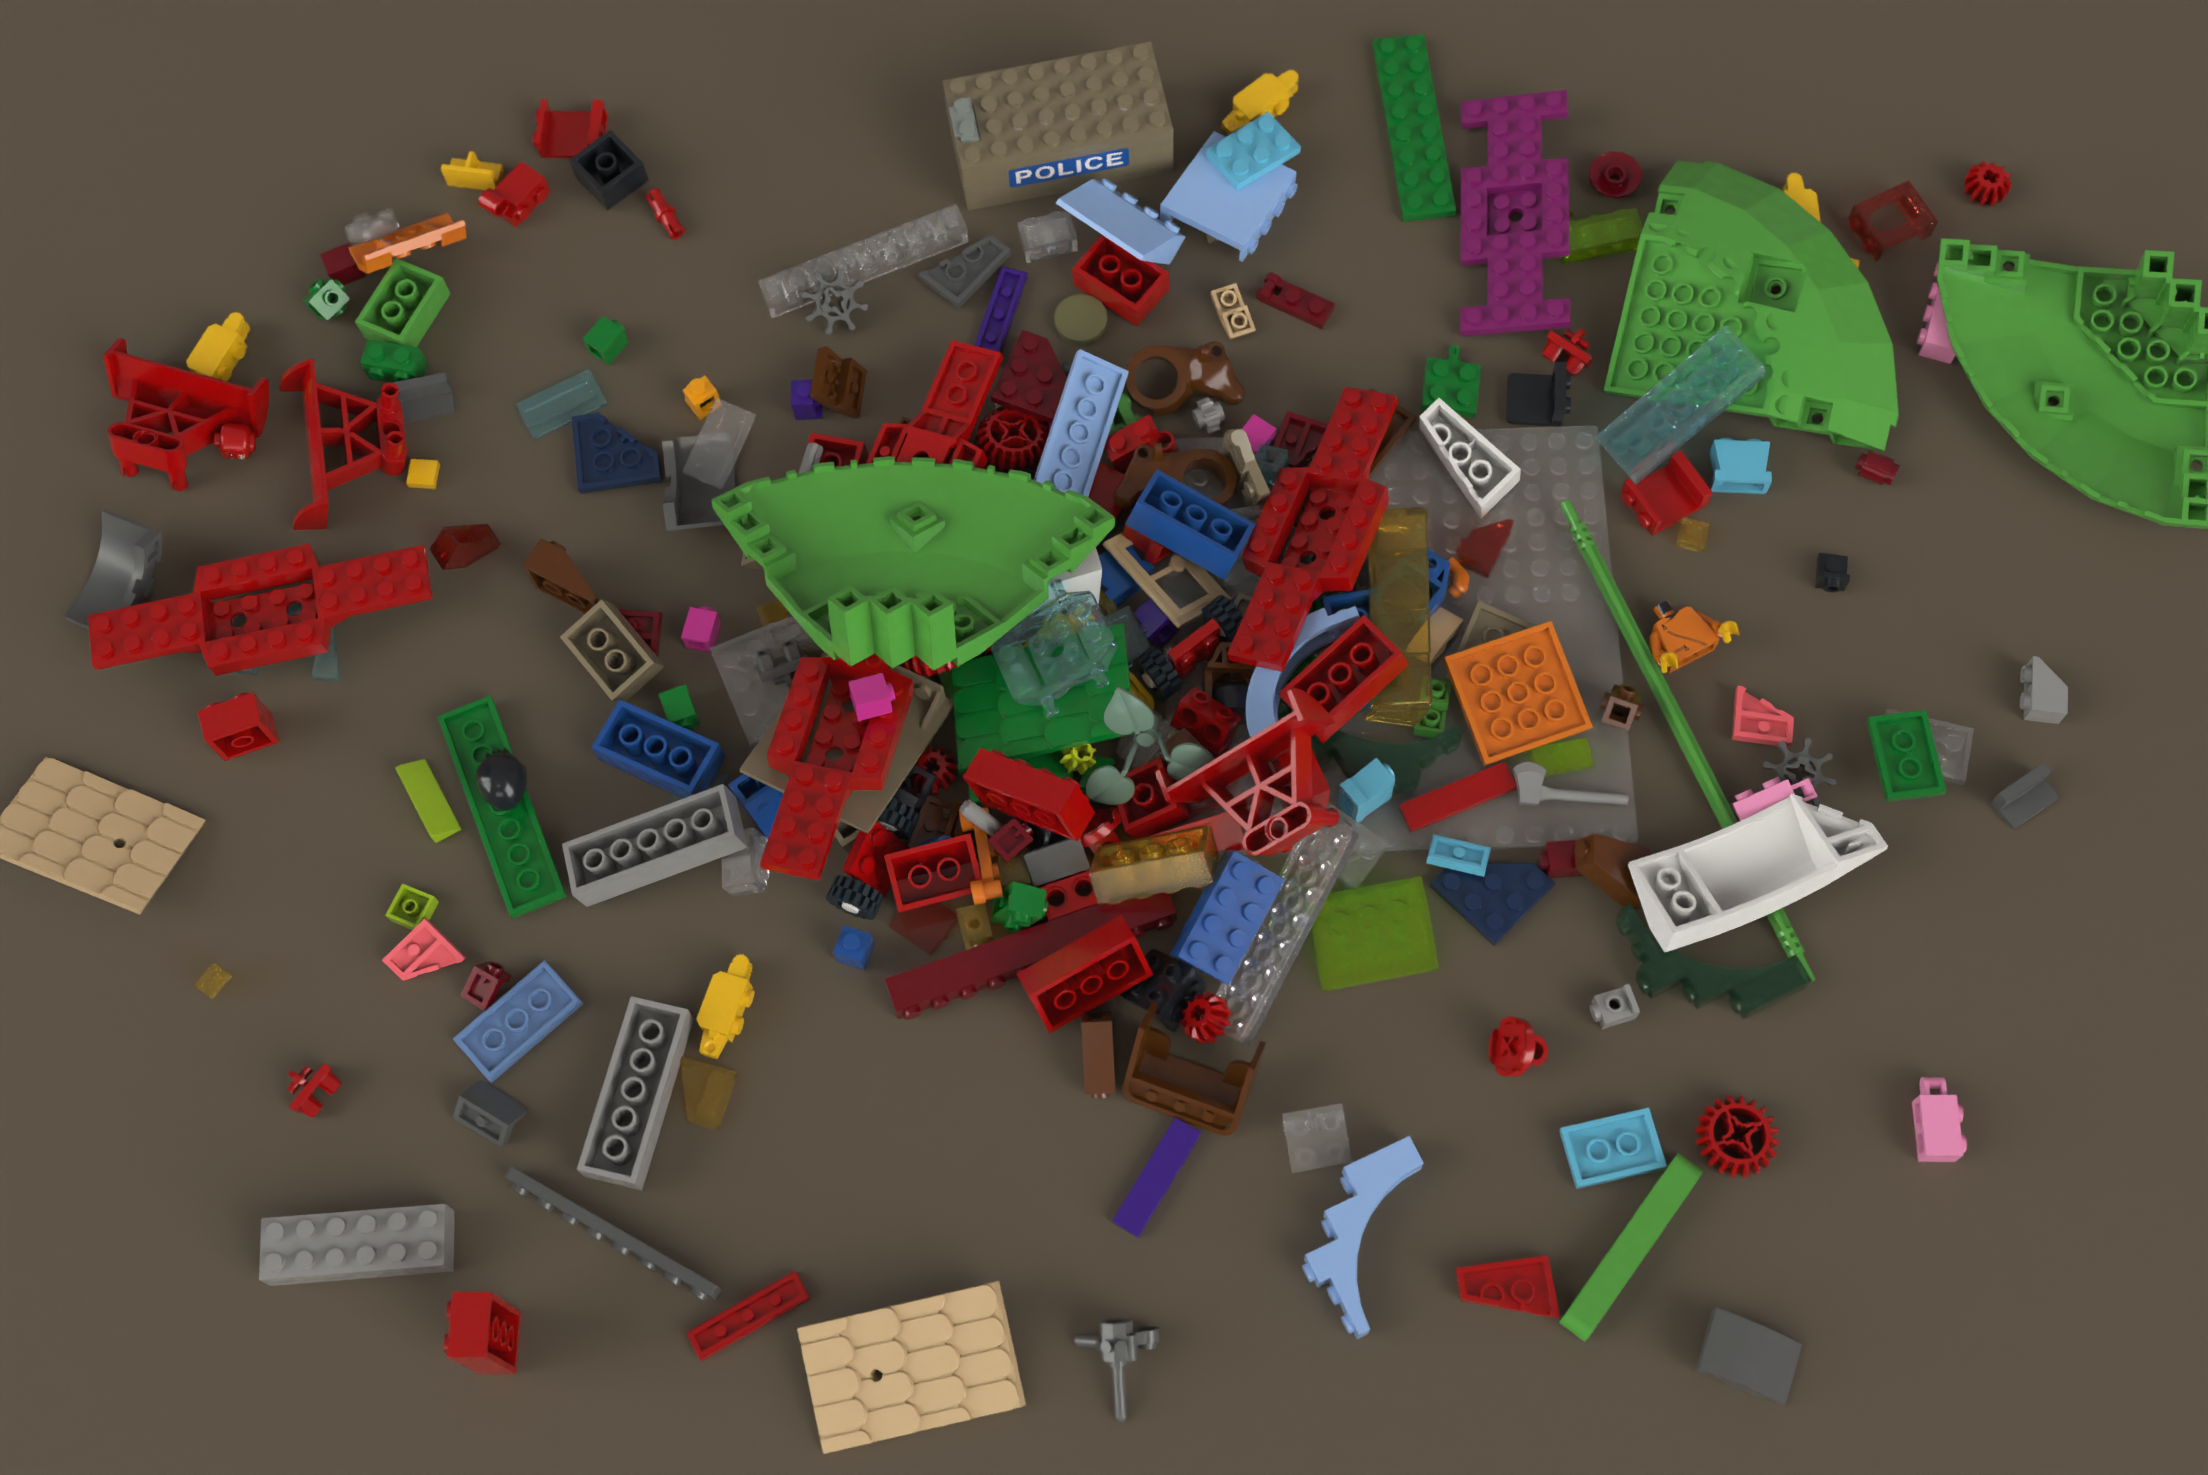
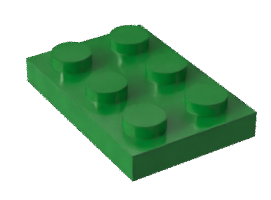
M1927 710L1868 717L1866 723L1885 802L1944 795L1946 787Z

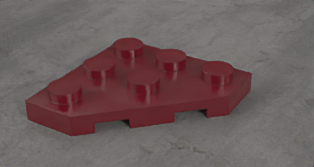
M1022 330L991 395V402L1052 424L1067 378L1048 338Z

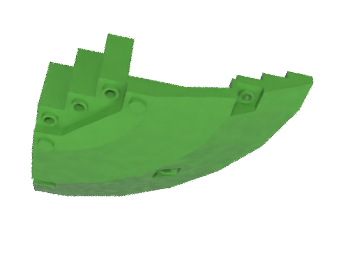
M1941 238L1937 286L1951 348L1986 410L2033 460L2088 498L2163 526L2208 529V307H2200L2202 280L2172 278L2175 253L2173 251L2145 250L2137 269L2134 270L2072 266L2030 259V254H2025V251L1997 250L1998 246L1970 244V240ZM2010 264L2014 269L2006 271L2003 266ZM2054 398L2058 400L2059 404L2051 406L2048 400ZM2194 462L2199 463L2201 469L2194 470L2191 464Z
M888 456L873 458L874 463L858 465L857 460H850L851 465L834 467V462L817 463L812 465L813 470L797 474L794 469L787 471L786 477L773 481L770 480L769 476L749 481L712 499L714 511L748 559L752 557L764 567L766 586L823 651L834 660L842 658L850 666L873 654H876L891 668L900 665L914 656L921 659L932 670L950 661L957 666L969 661L984 652L1049 599L1048 580L1065 571L1073 573L1115 527V517L1087 496L1069 489L1064 493L1054 489V483L1045 480L1042 484L1032 480L1031 474L1012 469H1010L1009 474L996 472L995 466L991 465L988 466L987 470L975 468L974 462L953 459L952 464L935 463V458L913 457L912 462H895V457Z

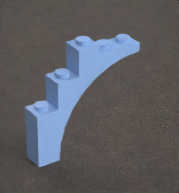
M1410 1136L1343 1168L1342 1174L1344 1177L1340 1178L1346 1193L1348 1195L1352 1193L1354 1197L1324 1211L1323 1217L1325 1220L1321 1221V1224L1328 1238L1334 1237L1335 1241L1305 1254L1304 1261L1306 1264L1302 1265L1309 1282L1315 1281L1318 1288L1327 1283L1330 1284L1331 1287L1327 1288L1328 1294L1334 1305L1340 1304L1345 1314L1341 1317L1347 1332L1349 1334L1354 1332L1357 1339L1367 1335L1370 1331L1361 1307L1357 1286V1256L1361 1237L1370 1216L1382 1199L1401 1181L1421 1170L1424 1164Z

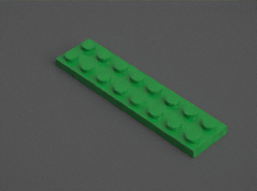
M1424 34L1373 39L1372 49L1402 222L1455 217V201Z
M489 695L437 716L510 917L512 919L566 898L567 894L527 787L520 804L508 811L497 810L488 804L477 788L476 772L482 761L486 758V753L492 754V751L497 752V749L503 751L504 747H506L510 754L515 757L492 696Z

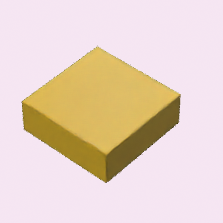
M411 459L406 482L408 487L436 489L440 469L438 460Z

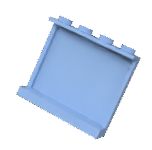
M1214 131L1161 203L1160 220L1165 223L1166 220L1171 222L1176 218L1240 250L1239 261L1243 262L1248 253H1254L1260 236H1265L1268 233L1274 216L1279 217L1283 211L1286 199H1291L1294 196L1298 186L1295 183L1297 172L1281 164L1237 191L1205 156V150L1225 138V136Z

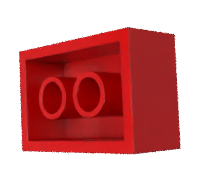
M1104 235L1098 238L1072 268L1073 286L1087 295L1100 300L1105 307L1136 327L1140 325L1169 291V272L1153 262L1139 260Z

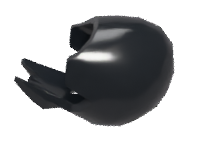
M504 747L503 751L497 749V752L493 750L492 754L486 753V758L478 767L476 784L480 795L497 810H512L520 804L526 791L527 770L526 766H523L516 757L511 755L506 747Z

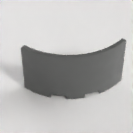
M729 432L664 439L662 446L666 479L671 478V487L665 488L663 502L666 530L672 531L724 525L713 509L712 499L736 488L731 434Z
M104 510L101 513L102 537L95 566L82 593L65 614L66 620L89 629L88 615L142 604L145 597L150 599L157 578L153 577L155 563L161 562L162 536L160 531L111 511Z

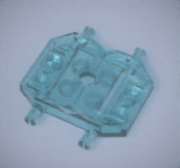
M1060 579L1054 580L1055 583L1051 582L1050 584L1056 599L1025 617L998 639L991 648L1013 700L1018 704L1043 706L1048 717L1054 716L1053 713L1055 715L1058 713L1054 700L1062 697L1072 685L1089 681L1094 678L1098 688L1104 687L1103 683L1105 685L1109 683L1104 671L1108 670L1118 646L1094 595L1090 591L1066 592ZM1024 642L1027 643L1045 685L1042 687L1022 643ZM1057 646H1064V650L1060 656H1052L1053 651Z

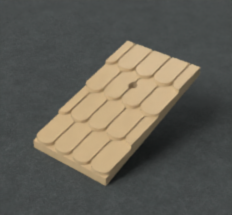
M45 757L0 816V859L140 915L206 820L169 803H162L135 790L126 789L90 772H83L54 758Z
M999 1281L797 1328L823 1454L1009 1411L1026 1405Z

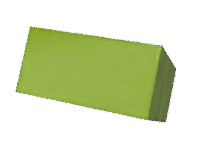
M402 883L385 916L390 921L413 930L425 918L430 920L439 901L430 894Z

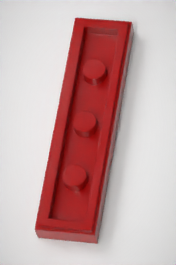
M1504 761L1401 803L1398 808L1410 833L1515 791L1517 785Z
M795 1270L689 1330L686 1334L699 1360L703 1361L811 1298Z

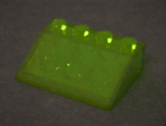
M1421 876L1305 898L1304 912L1322 992L1439 969L1429 907Z

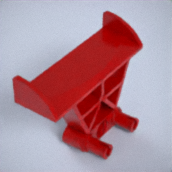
M118 338L103 354L112 397L129 401L125 422L114 423L108 428L112 453L119 460L120 471L123 476H136L139 473L137 464L167 472L170 488L174 490L176 487V491H183L188 487L185 469L188 465L186 456L213 443L215 432H220L223 424L249 425L251 431L256 432V437L260 438L269 409L270 391L267 378L262 377L251 389L129 355L127 353L126 340L123 338Z
M314 359L300 362L284 373L279 383V390L281 392L302 391L313 503L307 505L295 515L292 523L293 530L327 529L329 506L327 491L380 468L389 476H398L404 472L407 448L402 405L398 398L399 388L393 383H385L381 387V396L375 403L316 383ZM318 402L340 409L341 428H321ZM348 412L357 415L351 422L348 421ZM373 422L376 423L378 448L358 436ZM343 445L345 465L326 473L323 446ZM352 452L356 453L362 458L353 461Z
M1294 687L1286 690L1294 709L1292 713L1179 781L1173 779L1168 775L1165 768L1160 767L1155 770L1166 802L1200 804L1213 797L1247 831L1243 836L1242 845L1245 852L1249 855L1273 856L1279 852L1288 853L1287 851L1290 852L1293 844L1316 832L1323 826L1333 827V825H1337L1339 822V813L1336 809L1324 808L1321 804L1313 803L1311 737L1335 722L1316 699L1303 690ZM1291 749V765L1273 775L1268 763ZM1250 773L1256 786L1237 797L1226 789ZM1291 782V791L1283 786ZM1275 796L1292 804L1270 817Z

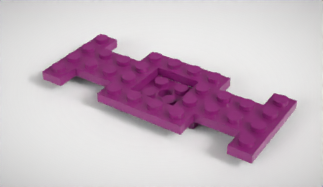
M1567 90L1461 101V124L1463 129L1488 127V166L1461 169L1462 266L1488 264V305L1460 308V332L1462 337L1571 327L1570 298L1543 300L1544 258L1570 256L1568 158L1542 160V121L1569 118ZM1488 194H1489V235H1488ZM1519 213L1523 215V218L1519 221L1513 222L1509 220L1514 214Z

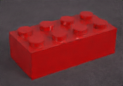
M1363 615L1287 684L1278 695L1291 712L1294 709L1286 692L1291 687L1308 693L1326 709L1335 723L1314 735L1323 744L1408 667L1409 664L1403 653Z
M980 748L963 776L983 805L1077 842L1095 814V811L1089 804V798L1080 790V784L1072 778L1064 777L1062 779L1056 777L1054 773L1046 768L1035 769L1026 761L1019 758L1014 761L995 749L991 752Z
M1121 915L1017 973L1022 986L1049 1034L1153 975L1134 934Z
M452 1292V1301H448L446 1307L447 1320H450L449 1333L445 1334L443 1349L447 1353V1358L478 1374H516L521 1311L492 1292Z

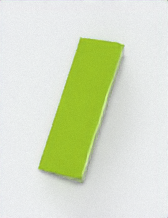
M425 759L395 767L426 830L435 843L462 830Z

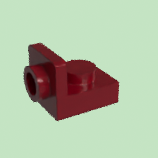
M1014 817L988 839V843L1008 864L1021 851L1033 844L1034 839L1031 836L1034 832L1026 822L1022 820L1019 823Z
M493 961L475 965L460 996L485 1011L492 1005L501 984L509 982L511 975L504 971L502 965Z

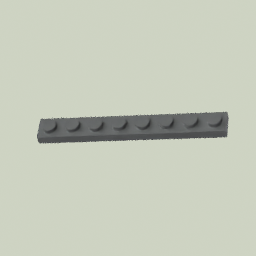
M511 1167L505 1178L513 1183L510 1187L513 1191L523 1197H526L528 1193L538 1198L535 1203L549 1212L553 1208L563 1212L560 1218L575 1227L579 1222L589 1227L586 1233L601 1242L604 1237L614 1242L612 1248L621 1254L628 1256L632 1252L639 1256V1264L651 1271H654L656 1267L666 1272L663 1278L677 1286H680L681 1282L692 1287L689 1293L705 1302L707 1297L716 1301L722 1290L714 1283L519 1170Z

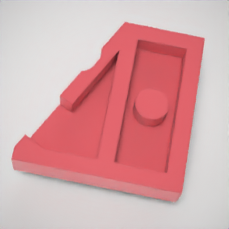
M1738 685L1735 690L1732 740L1777 746L1779 742L1785 741L1787 748H1790L1793 740L1794 717L1783 710L1774 708L1770 702L1763 698L1758 700L1745 692L1747 688Z
M425 918L382 961L404 981L426 972L429 973L454 963H460L466 956Z

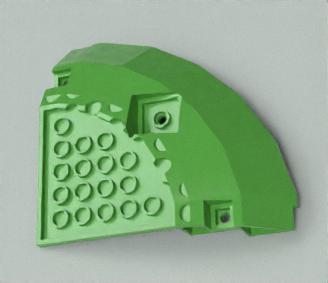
M1677 160L1659 186L1655 212H1649L1640 235L1604 392L1606 394L1768 417L1773 427L1826 434L1830 436L1833 444L1885 451L1890 428H1896L1899 417L1894 350L1867 280L1832 232L1781 189L1718 162L1705 161L1704 163ZM1670 208L1676 209L1672 215L1666 214ZM1774 286L1782 288L1779 294H1772L1771 289ZM1816 416L1823 417V421L1819 424L1814 423L1813 419Z

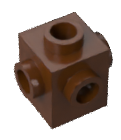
M1614 684L1611 693L1605 691L1599 708L1605 710L1601 721L1613 727L1629 731L1633 719L1639 721L1644 707V704L1639 703L1642 693L1637 692L1630 685L1621 684L1619 686Z

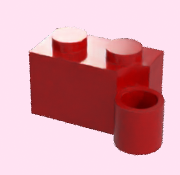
M521 161L494 190L488 188L483 191L478 203L493 216L501 217L516 228L529 217L530 212L539 203L545 201L550 193V189L544 176Z
M1150 414L1109 435L1104 446L1115 469L1122 474L1126 473L1133 453L1139 445L1146 444L1153 447L1156 442H1162V446L1170 443L1169 446L1162 448L1163 453L1179 451L1178 444L1172 433L1168 431L1159 432Z

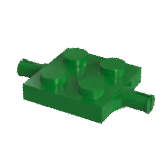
M1455 345L1449 346L1448 359L1427 357L1420 410L1426 411L1440 398L1458 415L1474 418L1477 411L1481 365L1459 361L1461 350L1459 345L1456 348Z

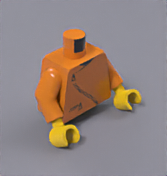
M1664 601L1653 609L1659 621L1654 624L1649 636V649L1655 662L1661 666V672H1668L1669 674L1714 651L1720 640L1719 637H1722L1725 643L1731 642L1730 634L1737 636L1740 634L1737 623L1734 621L1720 622L1699 611H1694L1690 606L1675 612L1670 603Z

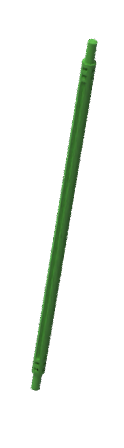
M1570 500L1562 502L1560 507L1571 526L1569 531L1721 828L1724 829L1737 823L1738 820L1658 664L1655 662L1585 522L1580 521ZM1783 908L1766 915L1788 959L1792 958L1804 984L1816 980L1803 955L1805 950Z

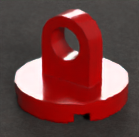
M1109 806L1108 809L1110 811H1106L1105 808L1096 810L1080 838L1083 847L1089 846L1095 857L1105 864L1116 862L1123 853L1120 838L1114 831L1120 823L1121 817L1119 811L1114 806ZM1105 842H1113L1116 845V849L1112 854L1105 855L1100 851L1101 845Z
M1509 1016L1499 1022L1502 1024L1498 1029L1494 1028L1490 1036L1488 1049L1490 1062L1495 1065L1497 1074L1512 1078L1521 1076L1529 1066L1541 1065L1547 1059L1548 1046L1546 1041L1534 1034L1532 1026L1526 1019Z

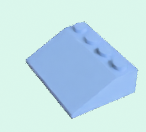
M1105 178L1102 181L1091 179L1057 200L1056 204L1141 261L1170 265L1185 239V236L1178 232L1180 227L1168 220L1164 223L1157 218L1159 213L1147 206L1143 209L1136 204L1138 200L1126 192L1122 195L1115 190L1117 186Z

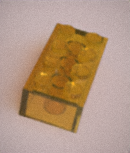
M1206 825L1097 847L1089 876L1098 904L1109 903L1113 905L1125 899H1145L1152 894L1162 892L1172 894L1188 887L1203 888L1213 883L1219 853L1211 826Z

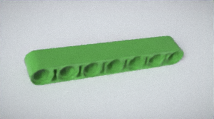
M1680 1153L1676 1154L1559 1321L1562 1326L1584 1342L1589 1338L1704 1170Z

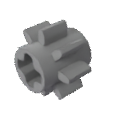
M1209 397L1197 401L1198 407L1192 410V415L1198 430L1204 428L1208 434L1220 430L1219 424L1225 421V415L1219 401L1213 403Z

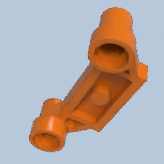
M988 807L982 808L987 813H989ZM959 810L962 831L974 830L982 875V880L970 882L974 905L986 903L988 899L1003 897L998 863L992 864L991 858L997 856V854L988 843L987 833L965 818Z

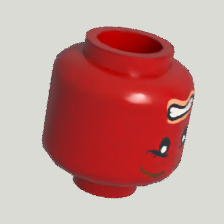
M225 423L221 427L220 432H215L214 448L220 449L223 458L246 460L251 453L255 454L256 432H252L250 426L246 424Z

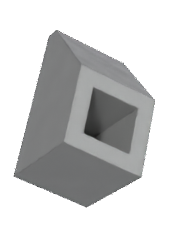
M2033 656L2026 666L2022 667L2020 673V682L2024 683V692H2022L2020 697V709L2024 710L2023 720L2059 724L2068 714V686L2040 657Z

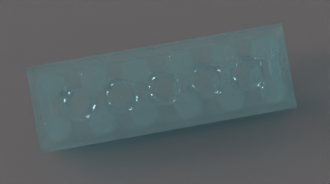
M1725 325L1596 435L1595 438L1634 484L1637 485L1767 375V372L1755 355Z

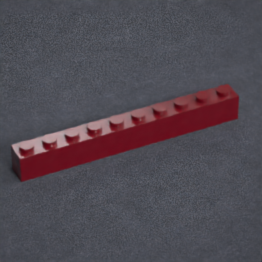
M1165 881L885 978L898 1019L903 1017L904 1019H912L921 1015V1011L931 1007L934 1010L941 1009L949 1005L951 1000L960 997L962 1000L976 996L978 994L977 991L989 987L990 990H994L1006 984L1005 981L1014 978L1019 980L1017 973L1120 915L1134 934L1136 940L1143 937L1147 931L1153 929L1162 931L1171 927L1173 922L1177 921V912Z

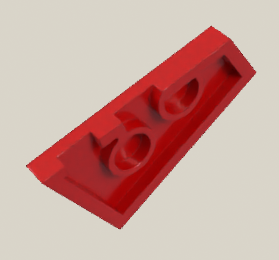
M1548 1255L1458 1267L1455 1269L1460 1301L1554 1319L1560 1318Z

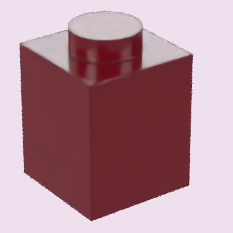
M350 242L320 254L330 279L338 280L343 286L366 277L365 273L359 270L348 247L352 246Z
M1575 840L1546 842L1543 852H1539L1540 869H1545V873L1549 878L1582 876L1575 869Z

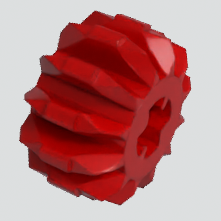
M1983 160L1979 165H1973L1963 181L1965 186L1964 194L1971 195L1970 202L1977 200L1980 203V207L1986 202L1992 207L1996 202L2001 203L2005 199L2012 184L2009 181L2011 173L2004 172L2005 165L1997 167L1995 166V161L1988 165Z
M929 745L928 753L925 754L923 752L916 764L927 770L931 769L934 774L938 775L932 787L933 794L937 796L939 793L938 788L942 787L943 790L948 791L949 785L947 782L955 783L956 776L953 773L958 771L957 764L952 763L954 757L951 753L945 755V750L942 747L937 752H934L933 747ZM918 773L910 775L909 777L914 778L912 781L915 788L921 786L922 791L927 778Z
M1206 992L1204 995L1196 993L1194 1001L1187 1000L1189 1006L1186 1010L1181 1011L1185 1017L1180 1021V1024L1185 1028L1184 1032L1188 1037L1200 1044L1206 1045L1208 1042L1216 1043L1218 1035L1225 1036V1027L1231 1025L1227 1019L1233 1013L1227 1008L1228 1004L1223 998L1214 993Z

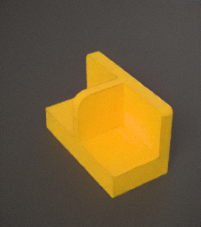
M469 151L467 160L452 158L450 165L442 164L440 169L448 186L486 190L488 188L494 190L502 181L505 171L502 164L479 161L474 151Z

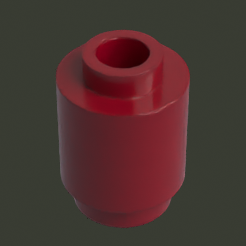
M1870 449L1867 454L1861 453L1855 468L1859 469V476L1880 485L1884 483L1891 485L1900 465L1894 463V459Z

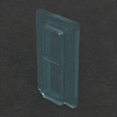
M589 369L516 404L523 418V423L527 425L534 440L571 423L572 416L590 414L608 405L600 390V386L597 385Z

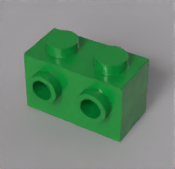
M367 340L360 364L369 379L398 382L423 377L428 362L419 347Z
M1015 881L1011 882L1002 889L1003 897L994 898L990 922L1003 925L1004 929L1016 933L1025 930L1045 916L1048 908V901L1045 900L1047 890Z

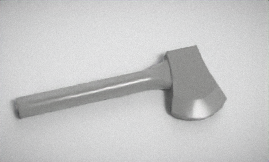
M1523 762L1513 768L1518 791V805L1538 806L1539 802L1544 800L1628 805V794L1544 786L1542 783L1547 770L1537 763Z

